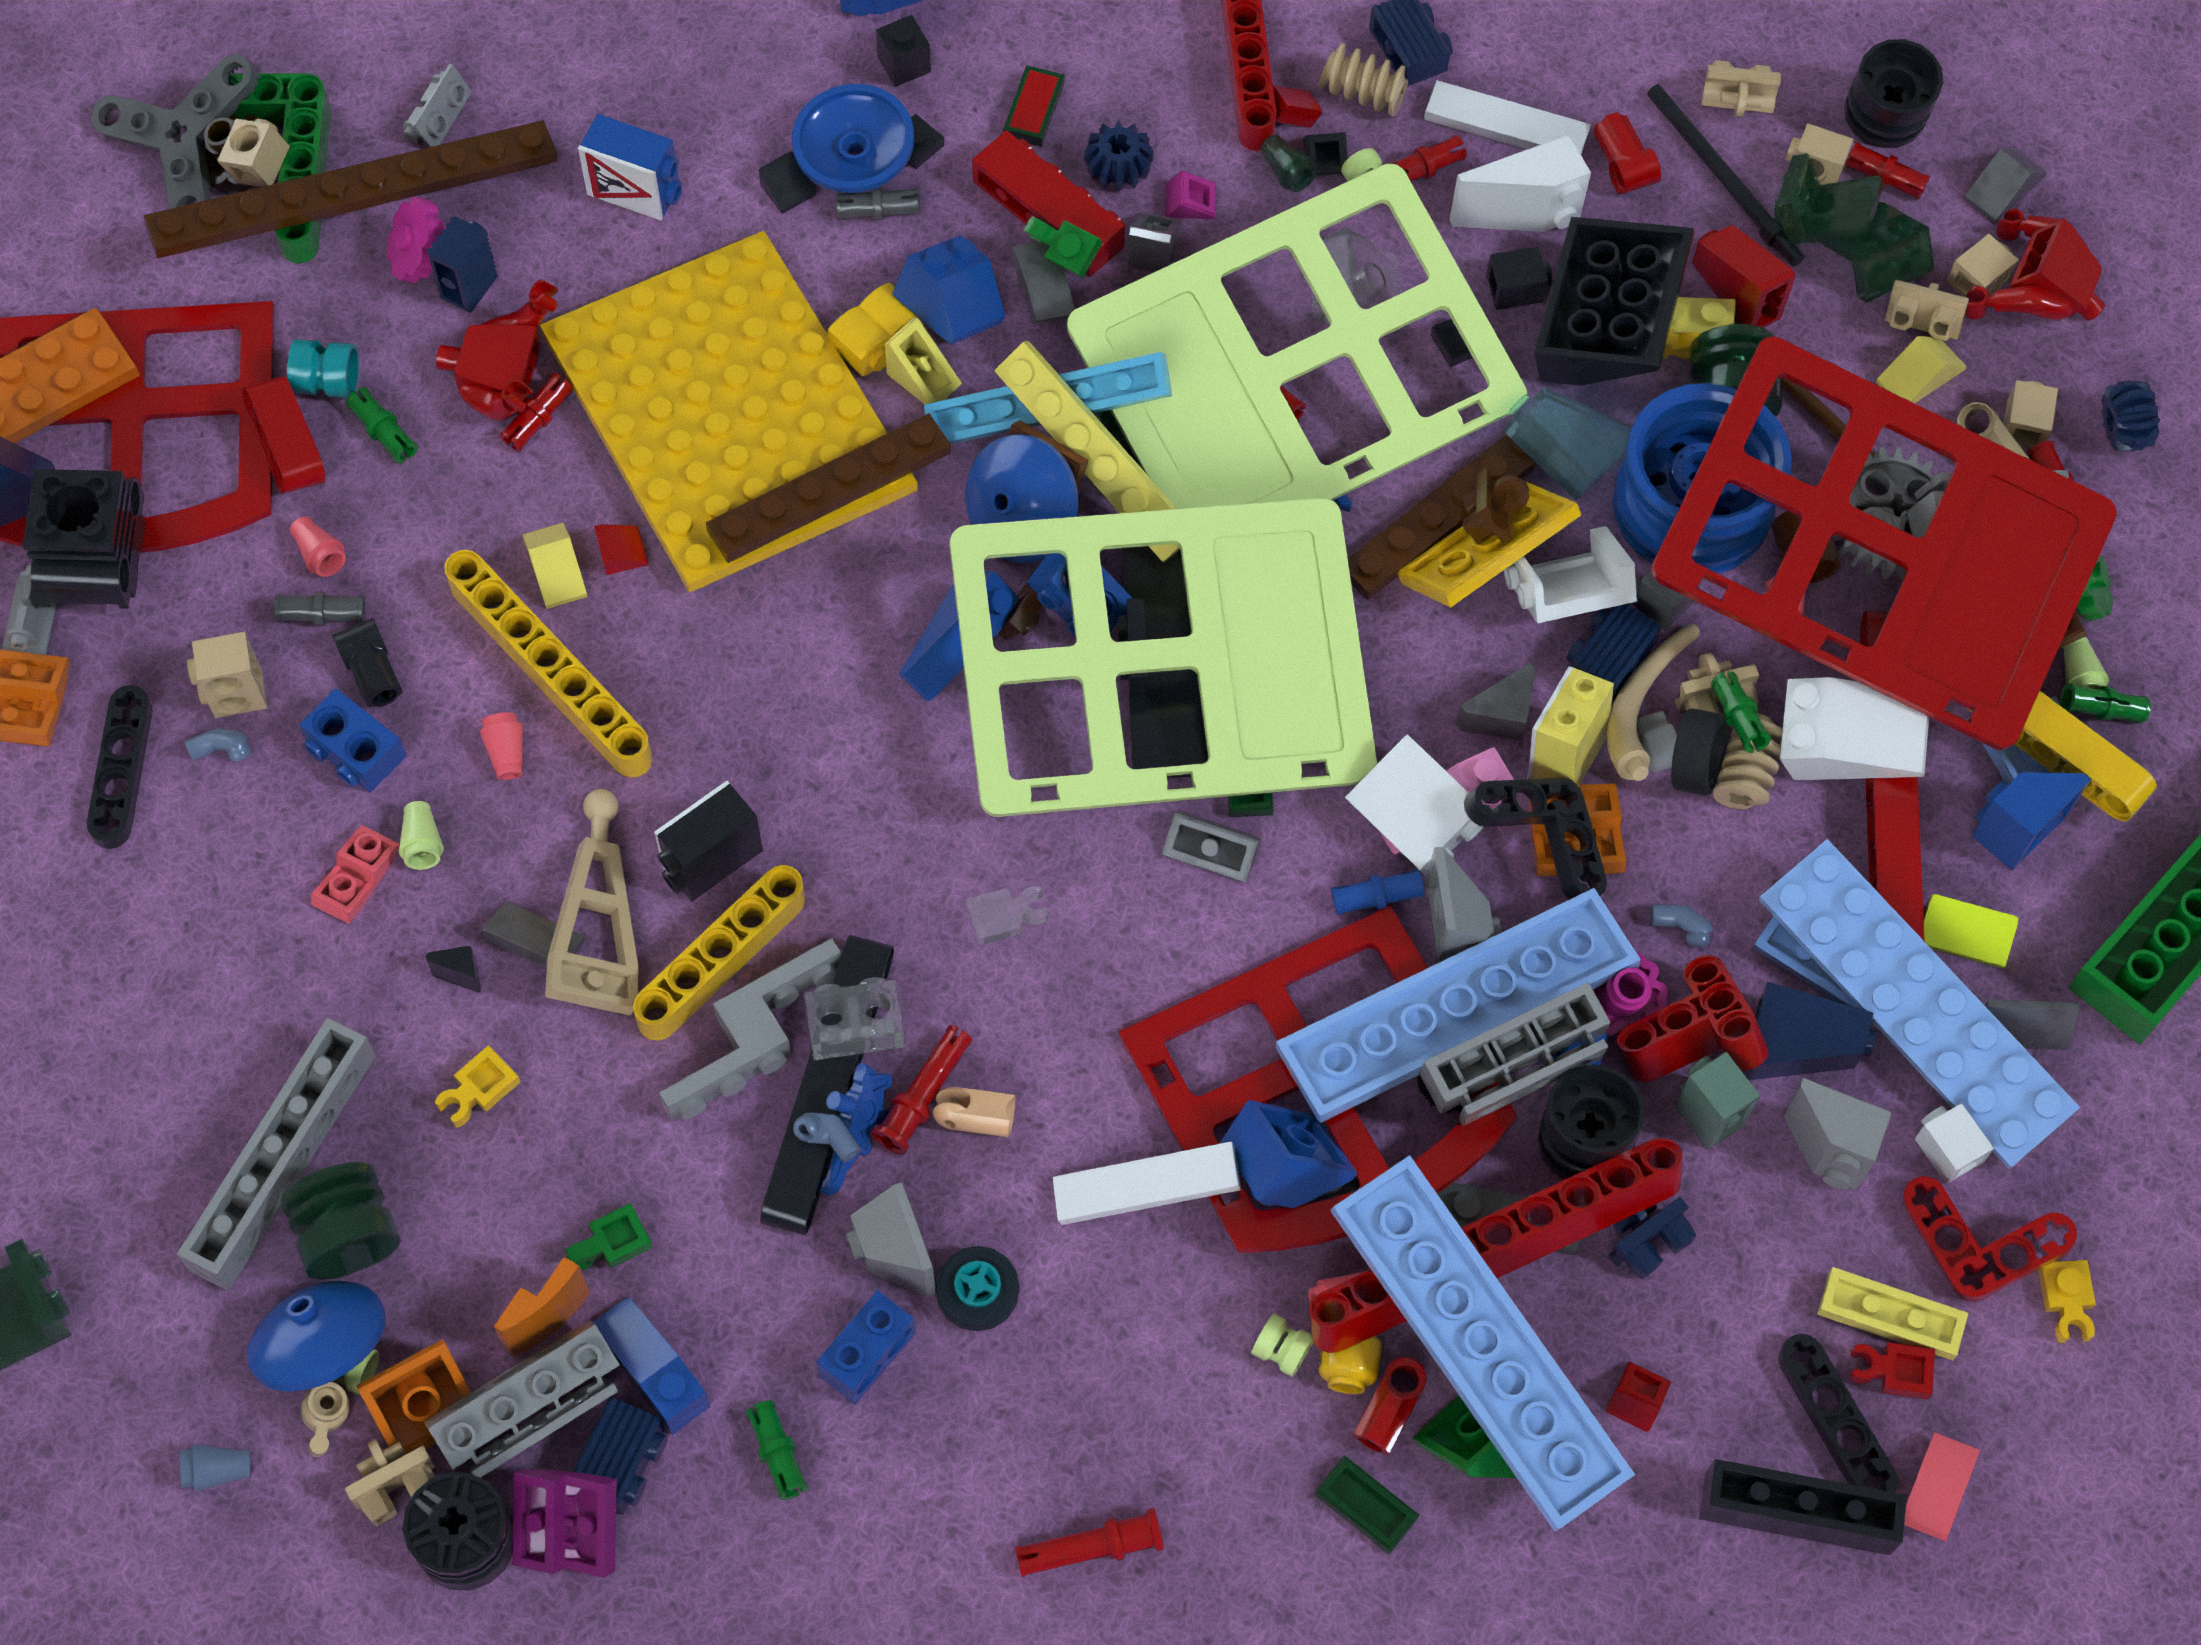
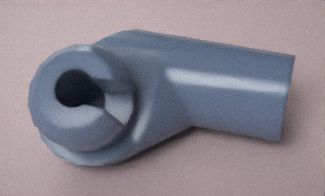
M218 727L184 741L193 761L218 750H226L229 759L233 762L240 761L251 754V748L246 742L249 738L242 731Z
M1651 904V926L1680 927L1687 931L1686 942L1690 946L1706 947L1709 945V933L1713 932L1711 922L1687 905Z
M805 1113L794 1122L793 1131L799 1140L808 1143L830 1144L843 1163L853 1159L862 1150L842 1120L836 1115Z

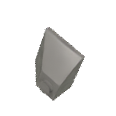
M1434 847L1426 878V888L1437 961L1439 963L1501 933V925L1498 917H1492L1490 903L1446 849L1444 847Z
M901 1182L891 1186L850 1215L853 1231L846 1233V1238L854 1260L863 1257L868 1272L928 1298L935 1295L933 1266Z

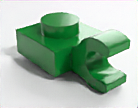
M1031 216L1023 230L1030 234L1029 237L1049 247L1044 255L1048 261L1082 279L1103 243L1098 237L1065 220L1057 231L1045 222Z
M629 1203L588 1223L589 1230L593 1236L567 1247L565 1252L568 1256L566 1258L579 1265L581 1271L592 1267L603 1257L611 1269L651 1249L652 1244L632 1204Z

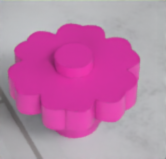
M413 197L410 203L403 201L399 210L394 214V229L387 238V259L392 262V275L400 281L416 284L420 278L427 279L432 271L427 249L432 248L431 242L437 241L436 236L442 235L441 230L446 229V226L443 225L442 219L437 218L438 205L432 203L431 200Z
M1636 952L1641 959L1638 968L1623 969L1616 976L1609 978L1606 984L1593 989L1611 1022L1605 1031L1609 1038L1613 1037L1616 1033L1619 1034L1630 1023L1667 1006L1668 987L1656 980L1659 973L1658 966L1652 961L1647 960L1639 952Z

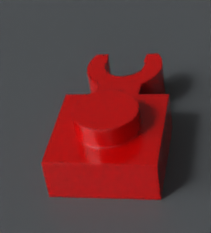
M1888 1342L1884 1347V1355H1881L1873 1347L1866 1344L1855 1345L1852 1348L1850 1356L1863 1358L1868 1363L1869 1368L1865 1371L1853 1369L1849 1374L1850 1381L1857 1384H1866L1874 1378L1882 1379L1881 1393L1927 1400L1933 1395L1935 1349Z

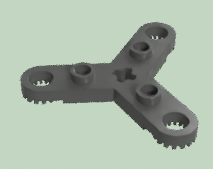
M239 54L229 55L174 110L115 95H108L101 98L95 104L91 114L92 125L99 133L110 139L124 141L128 144L161 153L168 209L190 204L189 201L201 202L211 199L209 191L211 185L204 144L205 128L212 120L219 117L229 118L237 110V105L245 97H248L250 92L253 93L255 91L254 86H258L257 79L260 78L257 72L259 71L255 64ZM238 67L243 68L244 76L238 84L231 86L229 84L231 82L229 78L232 77L230 73H234V69L238 70ZM113 108H119L120 115L117 122L107 126L105 120H108V117L106 115H110L109 111L112 112ZM183 127L187 132L181 135V142H178L174 137L180 134V128Z

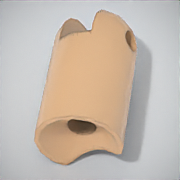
M947 1087L937 1094L936 1102L938 1105L933 1109L932 1113L936 1122L945 1129L1009 1138L1012 1130L1016 1098L1012 1094Z

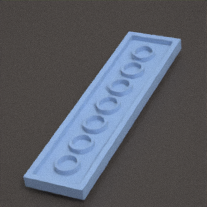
M1828 839L1760 896L1759 901L1859 1009L1874 1013L1872 1023L1951 1108L1961 1103L1964 1105L1993 1146L1992 1152L2009 1170L2080 1109V1106Z
M1595 888L1276 1041V1050L1319 1123H1322L1420 1075L1419 1073L1424 1061L1589 982L1592 989H1596L1606 984L1609 978L1616 976L1623 969L1638 968L1641 959Z
M1410 1155L1330 1210L1554 1532L1635 1475Z

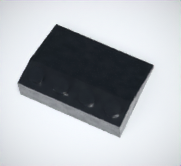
M1571 217L1534 351L1540 381L1582 386L1659 371L1694 236V228Z

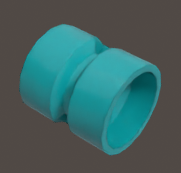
M293 340L288 355L287 378L294 394L316 395L319 389H323L328 397L348 398L353 391L356 392L359 376V354L354 343L330 342L324 348L318 340Z

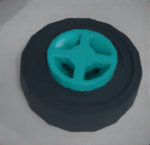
M983 1246L963 1248L951 1255L939 1270L935 1286L938 1305L947 1319L962 1329L972 1331L993 1329L1006 1321L1017 1306L1020 1292L1017 1271L1009 1259L997 1250ZM983 1292H986V1293L988 1294V1295L983 1294V1295H981V1296H977V1294H981V1293H983Z

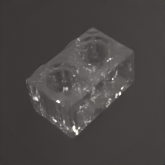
M876 977L865 979L855 986L841 988L839 985L827 984L815 988L813 992L804 993L814 1060L905 1047L896 980L886 981L884 978ZM876 1006L884 1007L889 1011L884 1017L879 1019L870 1018L865 1014L870 1008ZM829 1013H836L843 1017L838 1024L832 1026L820 1022L821 1018Z

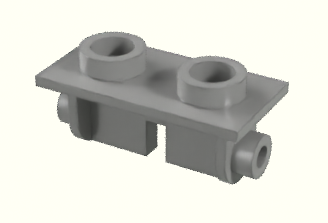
M449 64L445 71L433 75L429 87L420 100L424 106L416 107L409 119L404 122L402 126L404 132L402 135L407 141L417 143L418 139L424 141L427 147L440 145L472 93V90L453 64Z
M28 565L26 570L21 572L17 578L2 650L46 655L57 603H51L50 607H41L31 585V565Z

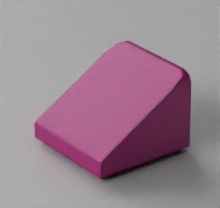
M1181 170L1166 184V217L1214 219L1215 183Z

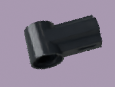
M371 618L332 634L347 670L351 669L368 708L383 707L395 702L396 698L403 691L386 656L388 651L374 619Z

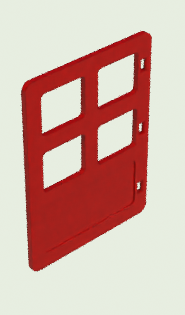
M1772 336L1763 339L1758 345L1652 563L1651 571L1654 579L1659 584L1997 750H2006L2014 745L2020 737L2114 524L2117 510L2109 498L1782 338ZM1777 378L1790 380L1845 407L1850 413V418L1816 486L1808 485L1746 454L1744 450L1749 434ZM1881 429H1890L1951 459L1955 467L1923 537L1918 538L1855 508L1849 501V497ZM1726 484H1734L1797 515L1799 518V526L1766 594H1758L1697 564L1692 558V553ZM1833 535L1849 540L1901 566L1905 570V577L1879 634L1871 647H1866L1803 616L1799 612L1798 607ZM1702 578L1726 589L1721 599L1697 588ZM1826 639L1849 650L1845 661L1820 649ZM1950 700L1972 710L1968 721L1944 710Z

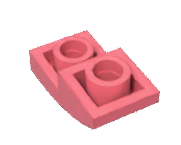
M361 825L336 853V866L311 893V905L350 924L390 867L399 850V843Z
M1934 1432L1906 1504L1904 1525L1940 1540L1947 1541L1980 1450Z

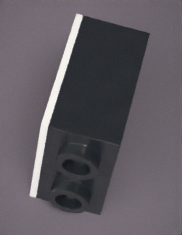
M725 781L654 832L659 850L657 857L665 869L661 872L665 882L674 893L678 894L683 891L691 902L763 852L757 815L728 781Z

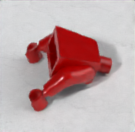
M2014 208L2008 210L2004 214V219L1998 221L1997 236L2002 240L2013 241L2019 238L2021 231H2024L2025 236L2031 237L2010 284L2011 288L1997 290L1994 295H1989L1988 291L1983 287H1972L1966 298H1969L1965 316L1970 319H1980L1985 316L1987 308H1994L1995 312L2027 313L2055 321L2065 319L2076 313H2079L2086 321L2096 318L2105 308V303L2094 292L2102 273V268L2077 230L2065 218L2029 215L2027 219H2024V215L2020 210Z
M540 279L532 286L529 300L518 310L490 319L480 325L469 326L466 330L462 348L440 344L436 355V368L455 372L454 377L461 398L475 411L492 420L503 421L514 413L519 414L525 410L526 404L524 400L534 392L530 386L541 350L537 328L547 311L554 312L557 309V301L552 298L558 292L556 286Z

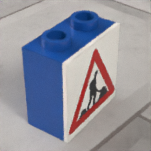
M597 113L578 147L587 195L662 221L670 204H677L683 187L682 182L679 181V160L675 157L673 139Z

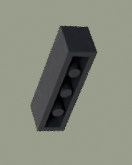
M1714 1459L1705 1472L1700 1519L1891 1555L1903 1542L1907 1495Z

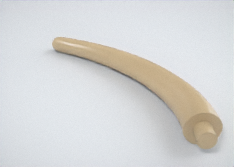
M1695 624L1684 626L1656 647L1630 674L1612 705L1607 722V747L1615 769L1620 777L1625 780L1634 779L1641 781L1648 776L1650 757L1641 746L1637 734L1639 710L1646 693L1659 674L1681 651L1698 638L1700 629Z

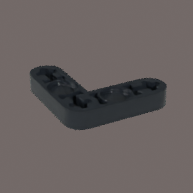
M1567 778L1486 781L1479 784L1466 795L1464 800L1465 812L1470 820L1479 826L1496 827L1544 824L1560 885L1564 895L1569 900L1595 888L1599 896L1605 892L1607 887L1605 871L1583 793L1575 782ZM1517 792L1526 795L1530 799L1532 812L1525 811L1518 805L1516 800ZM1557 795L1559 800H1565L1566 805L1564 801H1551L1549 804H1547V801ZM1501 800V804H1499L1498 806H1496V807H1495L1494 809H1492V810H1491V807H1490L1489 805H1487V804H1496L1497 802H1499V801ZM1565 832H1570L1578 838L1580 851H1575L1567 845L1564 836ZM1579 879L1581 880V882H1587L1588 885H1589V888H1588L1587 884L1580 883Z

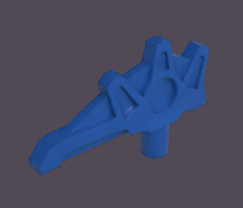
M861 1062L856 1067L851 1089L846 1094L837 1091L829 1094L827 1098L828 1108L840 1112L839 1116L862 1150L857 1156L845 1163L834 1152L820 1193L831 1196L838 1192L844 1182L846 1173L859 1155L866 1156L870 1153L872 1149L870 1143L871 1131L875 1125L882 1124L889 1113L883 1108V1091L892 1085L891 1074L876 1073L869 1065Z

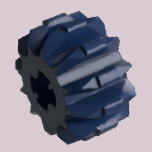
M1118 119L1114 128H1110L1102 123L1099 133L1090 134L1088 146L1084 151V162L1088 166V173L1091 179L1100 178L1102 188H1105L1111 182L1115 183V187L1120 192L1125 182L1136 188L1139 178L1147 179L1154 153L1152 146L1149 145L1147 133H1138L1135 123L1128 128H1124Z
M2128 380L2107 386L2102 397L2103 409L2101 413L2104 420L2103 426L2106 429V438L2110 440L2113 449L2134 452L2154 446L2156 438H2158L2160 433L2158 423L2160 422L2158 417L2159 406L2156 405L2155 393L2151 390L2149 384L2146 381Z

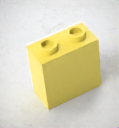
M1568 667L1532 729L1528 779L1567 778L1580 786L1607 738V722L1611 712L1614 683L1576 668Z

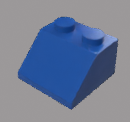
M961 235L909 255L892 293L898 301L950 345L1001 324L1005 318L990 259L980 252L974 243Z
M2021 772L2010 784L2002 780L1985 799L1988 802L1975 816L1980 823L1972 837L2013 871L2070 814L2091 779L2084 773Z
M1247 1100L1220 1142L1232 1141L1236 1150L1238 1171L1251 1188L1252 1196L1267 1206L1275 1204L1296 1208L1352 1181L1357 1175V1171L1325 1125L1319 1123L1316 1116L1310 1113Z

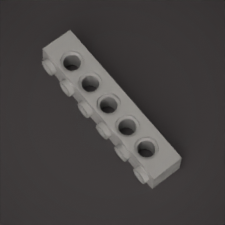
M328 1017L326 1018L178 1251L177 1255L188 1271L227 1291L230 1290L375 1059L376 1055L366 1036Z

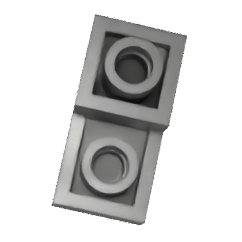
M1039 242L1012 246L1010 248L1019 287L1025 289L1033 325L1066 319L1075 310L1063 268L1053 264L1044 257L1049 247Z

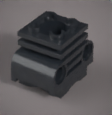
M34 469L22 547L24 550H27L28 558L32 559L31 585L41 607H50L51 603L113 604L118 605L120 609H129L130 598H135L139 556L146 525L142 515L145 494L136 477H124L123 471Z

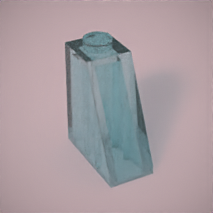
M1544 387L1534 397L1530 398L1525 394L1516 402L1509 411L1513 418L1504 429V432L1577 501L1624 458L1626 444L1632 427Z

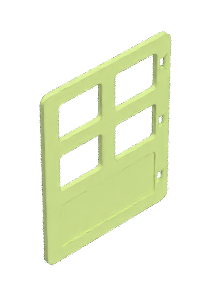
M1384 164L1072 311L1067 321L1068 334L1087 368L1158 352L1166 354L1172 396L1110 411L1142 470L1177 509L1313 498L1335 500L1518 411L1527 399V389L1407 174L1396 164ZM1383 203L1390 208L1427 274L1428 280L1376 306L1362 309L1357 304L1319 233L1366 209ZM1286 249L1293 255L1329 320L1330 327L1273 355L1264 356L1255 345L1222 285L1221 279L1279 250ZM1445 310L1451 317L1484 376L1488 388L1430 417H1422L1417 412L1383 351L1379 339L1435 311ZM1339 357H1347L1351 360L1390 431V435L1330 465H1324L1317 458L1280 387ZM1478 403L1485 414L1463 424L1459 411ZM1364 458L1371 469L1349 479L1344 467Z
M1313 498L964 525L952 533L949 548L979 801L982 809L988 815L1004 817L1357 785L1377 765L1342 517L1339 506L1333 500ZM1166 544L1177 545L1181 550L1191 635L1127 642L1114 641L1110 637L1100 552L1104 549ZM1052 553L1062 554L1066 559L1076 643L1066 647L1006 652L996 650L992 638L984 561L989 558ZM1184 669L1195 671L1198 676L1208 761L1203 764L1131 769L1126 763L1116 677L1124 674ZM1065 679L1078 680L1082 685L1092 771L1088 774L1023 780L1013 779L1009 775L999 688L1006 684ZM1325 762L1327 775L1301 776V764ZM1191 774L1194 787L1167 790V776ZM1056 786L1058 799L1031 802V788Z

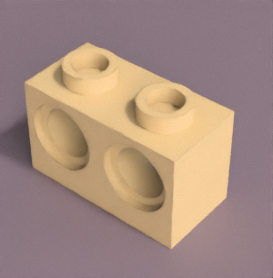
M246 632L192 641L194 658L187 659L190 681L192 685H197L201 704H209L215 718L267 709L262 669Z

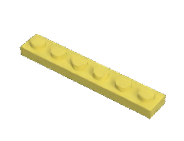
M1029 341L1022 342L994 370L1055 441L1089 460L1085 475L1119 513L1177 509ZM1175 544L1149 546L1162 562L1169 560L1180 549Z

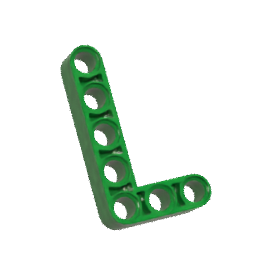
M230 73L232 77L229 78L231 80L229 84L231 86L238 84L242 80L244 73ZM257 73L260 78L257 79L258 86H254L255 91L253 93L250 92L249 96L245 97L237 105L238 108L232 115H236L242 120L247 115L253 114L258 119L266 120L276 127H283V139L290 147L280 167L278 183L326 172L331 108L322 80L318 76L308 73ZM321 219L275 230L282 254L288 261L300 264L306 263L315 257L319 249Z

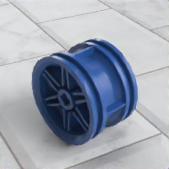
M1702 383L1687 384L1668 390L1651 400L1638 414L1626 444L1624 460L1615 481L1612 504L1615 521L1623 538L1638 555L1651 564L1664 541L1737 389L1729 386ZM1763 405L1744 445V450L1749 456L1790 475L1792 455L1789 439L1779 420ZM1673 448H1682L1677 454L1671 451ZM1726 484L1692 553V558L1697 564L1718 574L1735 569L1748 561L1758 551L1770 530L1777 505L1749 491L1740 490L1741 487L1734 484Z

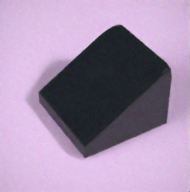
M1346 132L1305 135L1303 137L1308 177L1342 174L1341 168L1348 159Z
M789 151L759 169L760 186L782 214L816 196L815 188L797 164L793 151Z
M471 946L428 952L426 954V960L433 977L481 992L478 965Z

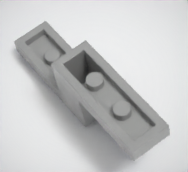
M832 938L713 1003L716 1019L735 1050L659 1092L663 1108L672 1122L680 1117L690 1119L697 1116L706 1108V1103L721 1094L724 1097L732 1096L746 1086V1080L761 1072L765 1075L771 1074L786 1063V1058L791 1056L789 1039L770 1009L774 1006L777 1009L784 1008L792 1004L799 997V992L812 985L816 987L824 986L834 980L841 959V952Z

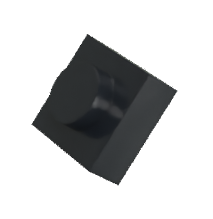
M914 114L911 117L914 128V147L907 163L914 169H917L945 145L944 137L921 117Z
M1452 319L1432 326L1430 336L1449 367L1473 358Z

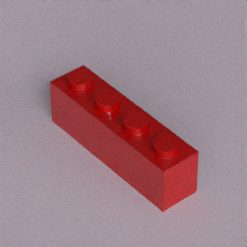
M1005 130L972 159L973 182L1025 225L1033 216L1058 231L1065 220L1098 237L1103 242L1086 272L1089 277H1092L1124 248L1125 225L1121 218L1111 210L1106 211L1096 203L1092 195L1084 187H1077L1065 178L1062 171L1054 163H1047L1039 157L1031 145L1024 139H1017Z

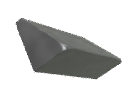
M1178 810L1174 814L1162 855L1246 882L1262 837Z
M505 902L486 922L482 933L486 942L547 968V957L557 924L509 902ZM573 931L567 952L578 954L586 937Z
M1989 999L1984 1005L2026 1049L2067 1050L2071 1045L2079 1012V1005L2075 1004V1002Z

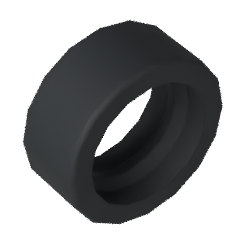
M1694 708L1687 710L1679 727L1672 758L1671 783L1675 790L1704 796L1712 793L1721 771L1726 748L1727 723L1725 722L1724 714Z

